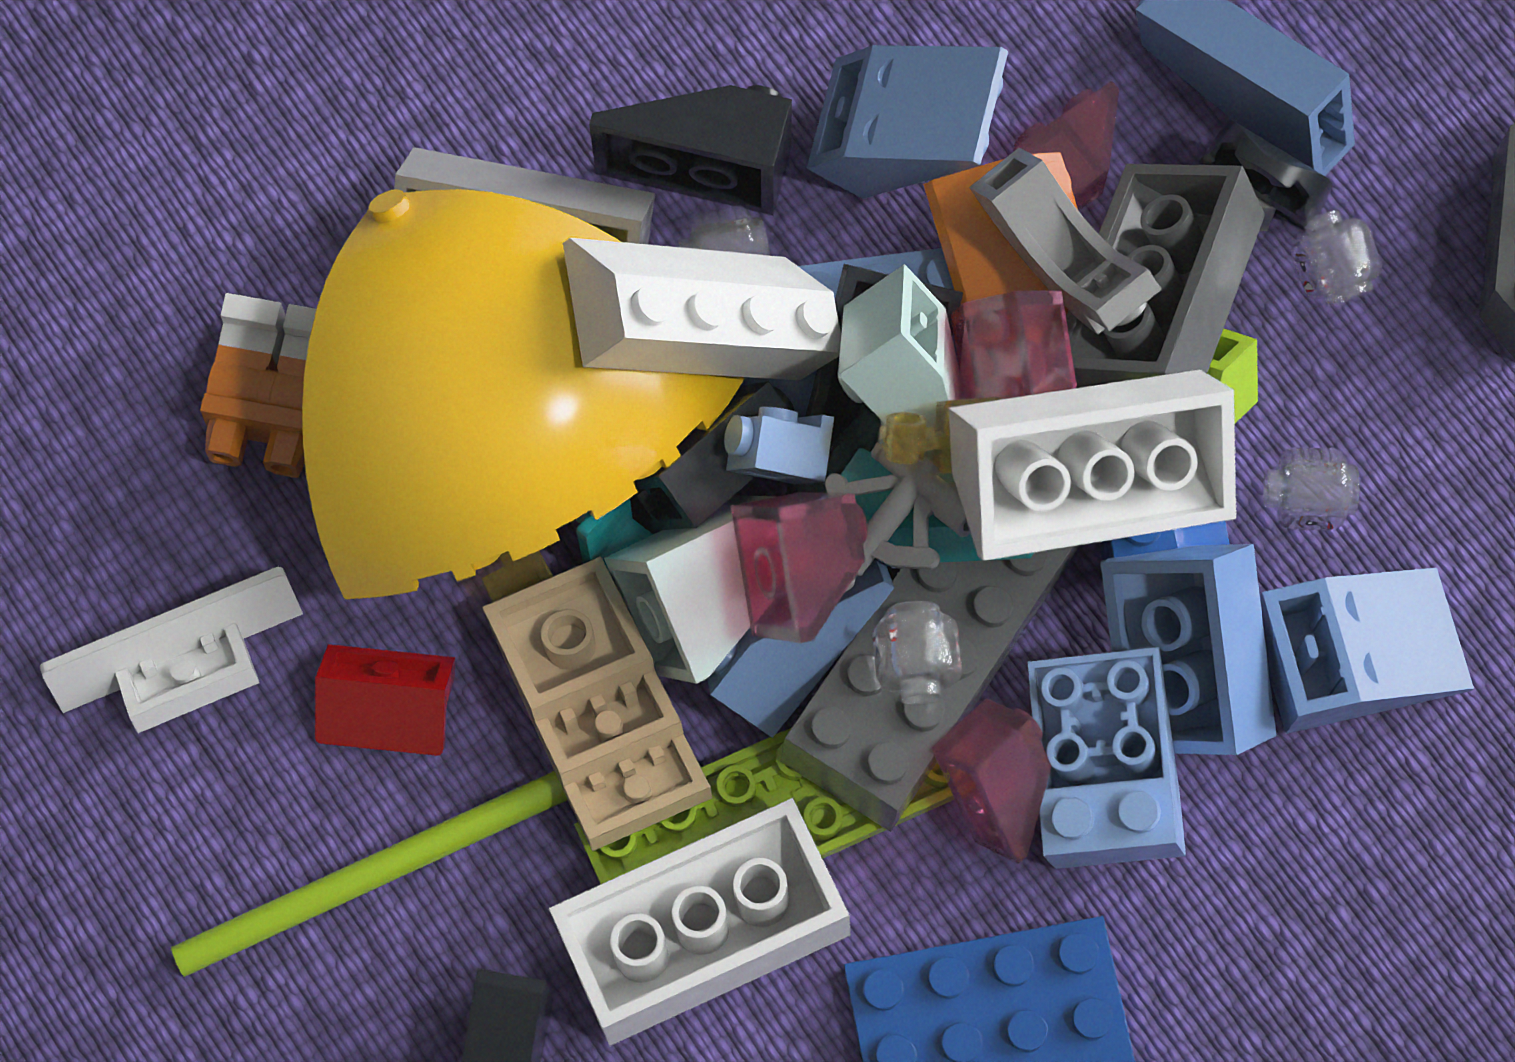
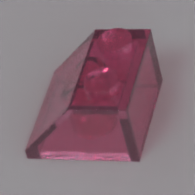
M1062 290L1012 291L962 303L951 314L965 405L1077 388Z
M799 492L731 505L752 636L795 643L814 641L865 562L863 543L867 539V522L863 510L856 504L855 494Z

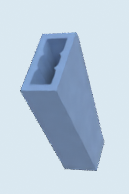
M1228 0L1140 1L1136 9L1142 46L1233 121L1324 176L1355 145L1349 73Z

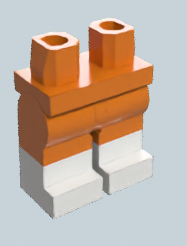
M230 293L225 294L221 312L223 326L215 361L208 378L207 391L204 393L200 408L202 417L207 425L205 452L211 462L233 467L241 466L248 440L268 443L263 460L267 471L277 475L299 477L305 464L302 422L304 371L316 309L289 304L285 315L281 302Z

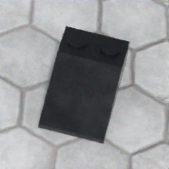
M728 85L592 113L589 127L595 173L597 175L729 206L737 205L742 209L774 215L791 152L792 99L782 97L776 90L761 85H752L747 87V89Z

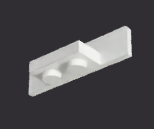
M275 567L48 660L40 665V670L44 681L63 713L121 690L129 718L137 733H140L258 684L259 680L244 638L300 616L303 612L283 568Z

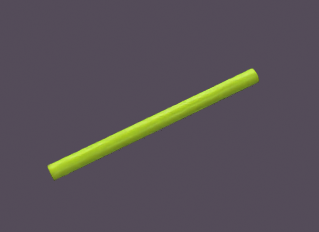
M552 771L171 947L173 957L183 977H186L559 805L568 799L555 771Z

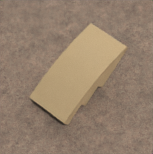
M601 557L482 607L535 730L592 851L712 799L710 785L683 734L681 720L655 671L653 658Z

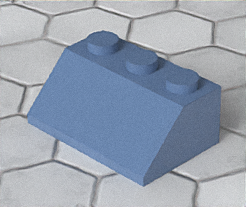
M1254 544L1195 545L1112 558L1100 562L1112 652L1156 647L1160 649L1174 753L1238 755L1277 736Z

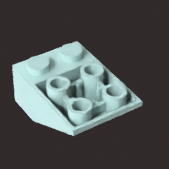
M904 264L844 305L838 378L844 391L852 400L857 403L865 402L880 418L881 425L888 437L901 447L906 445L917 458L922 454L942 469L938 476L945 482H955L951 464L949 408L964 406L967 403L945 307Z

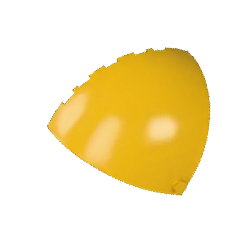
M394 189L378 195L370 202L369 209L343 245L326 279L314 316L304 371L302 422L307 484L319 538L331 572L344 599L374 598L417 591L419 586L418 579L449 571L453 572L456 581L475 576L476 570L490 565L504 552L508 551L512 560L515 561L559 541L560 538L556 529L588 511L597 520L638 493L633 481L651 476L660 470L661 467L667 468L681 455L676 446L695 427L701 430H708L728 406L744 381V377L583 367L563 242L569 237L621 242L583 220L555 208L523 198L486 191L448 189L403 192L402 190Z

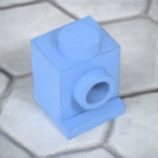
M760 407L759 414L755 417L735 415L729 421L725 432L724 444L727 453H729L726 471L791 484L825 482L834 417L817 415L798 418L797 412L776 407Z

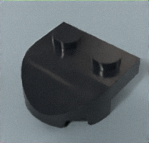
M1228 120L1199 161L1204 165L1243 166L1256 196L1276 208L1275 213L1307 232L1320 215L1332 189V182L1327 177L1233 120Z

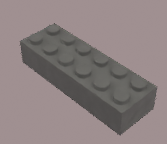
M1081 545L1035 552L1030 559L942 562L934 569L901 568L892 581L894 585L893 591L853 638L786 736L781 762L891 832ZM877 625L876 639L873 644L872 633ZM959 630V637L955 642V638ZM878 647L880 655L878 659L876 658L875 664L876 648ZM958 652L960 660L958 664H955L956 653Z

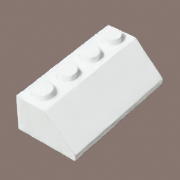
M570 237L563 242L583 367L801 380L840 356L841 332L833 292L786 257Z
M1202 370L949 408L952 474L978 557L983 561L1236 519L1234 390Z
M793 798L549 908L609 1046L850 936L849 913Z

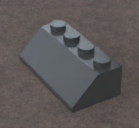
M1126 164L1099 235L1119 253L1147 268L1161 290L1146 301L1147 305L1144 311L1134 320L1123 325H1116L1110 331L1105 328L1099 334L1089 329L1068 310L1046 366L1051 375L1076 388L1194 370L1208 372L1265 216L1243 166Z

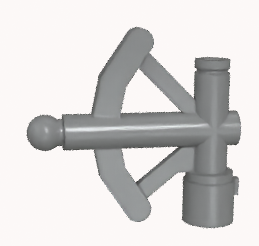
M888 436L878 441L872 450L871 456L894 475L848 482L846 478L839 474H831L825 481L834 519L853 542L841 557L840 561L842 563L833 568L829 575L830 585L840 592L850 590L855 584L856 576H861L874 558L894 568L934 569L937 567L940 556L935 550L928 547L929 517L932 513L959 536L964 537L971 533L955 482H945L938 476L942 470L940 467L922 454L916 459ZM892 490L866 525L856 513L852 496ZM914 507L913 547L895 546L887 542Z

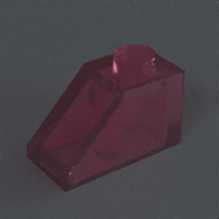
M986 698L932 747V751L974 841L1019 864L1028 855L1052 766L1040 741L1043 738V733L1038 723L1022 709L1011 710Z

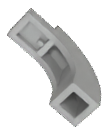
M1018 148L969 187L991 220L1033 273L1075 317L1096 334H1099L1105 328L1110 331L1116 325H1123L1134 320L1144 311L1147 305L1146 301L1161 290L1147 268L1119 253L1093 229L1065 194L1044 161L1031 153Z

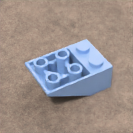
M1159 647L1028 662L1043 856L1055 869L1186 856L1180 791Z

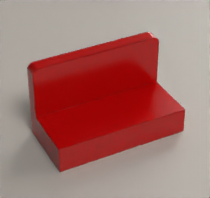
M328 644L315 676L316 742L337 746L434 756L441 755L445 747L446 705L455 680V657Z

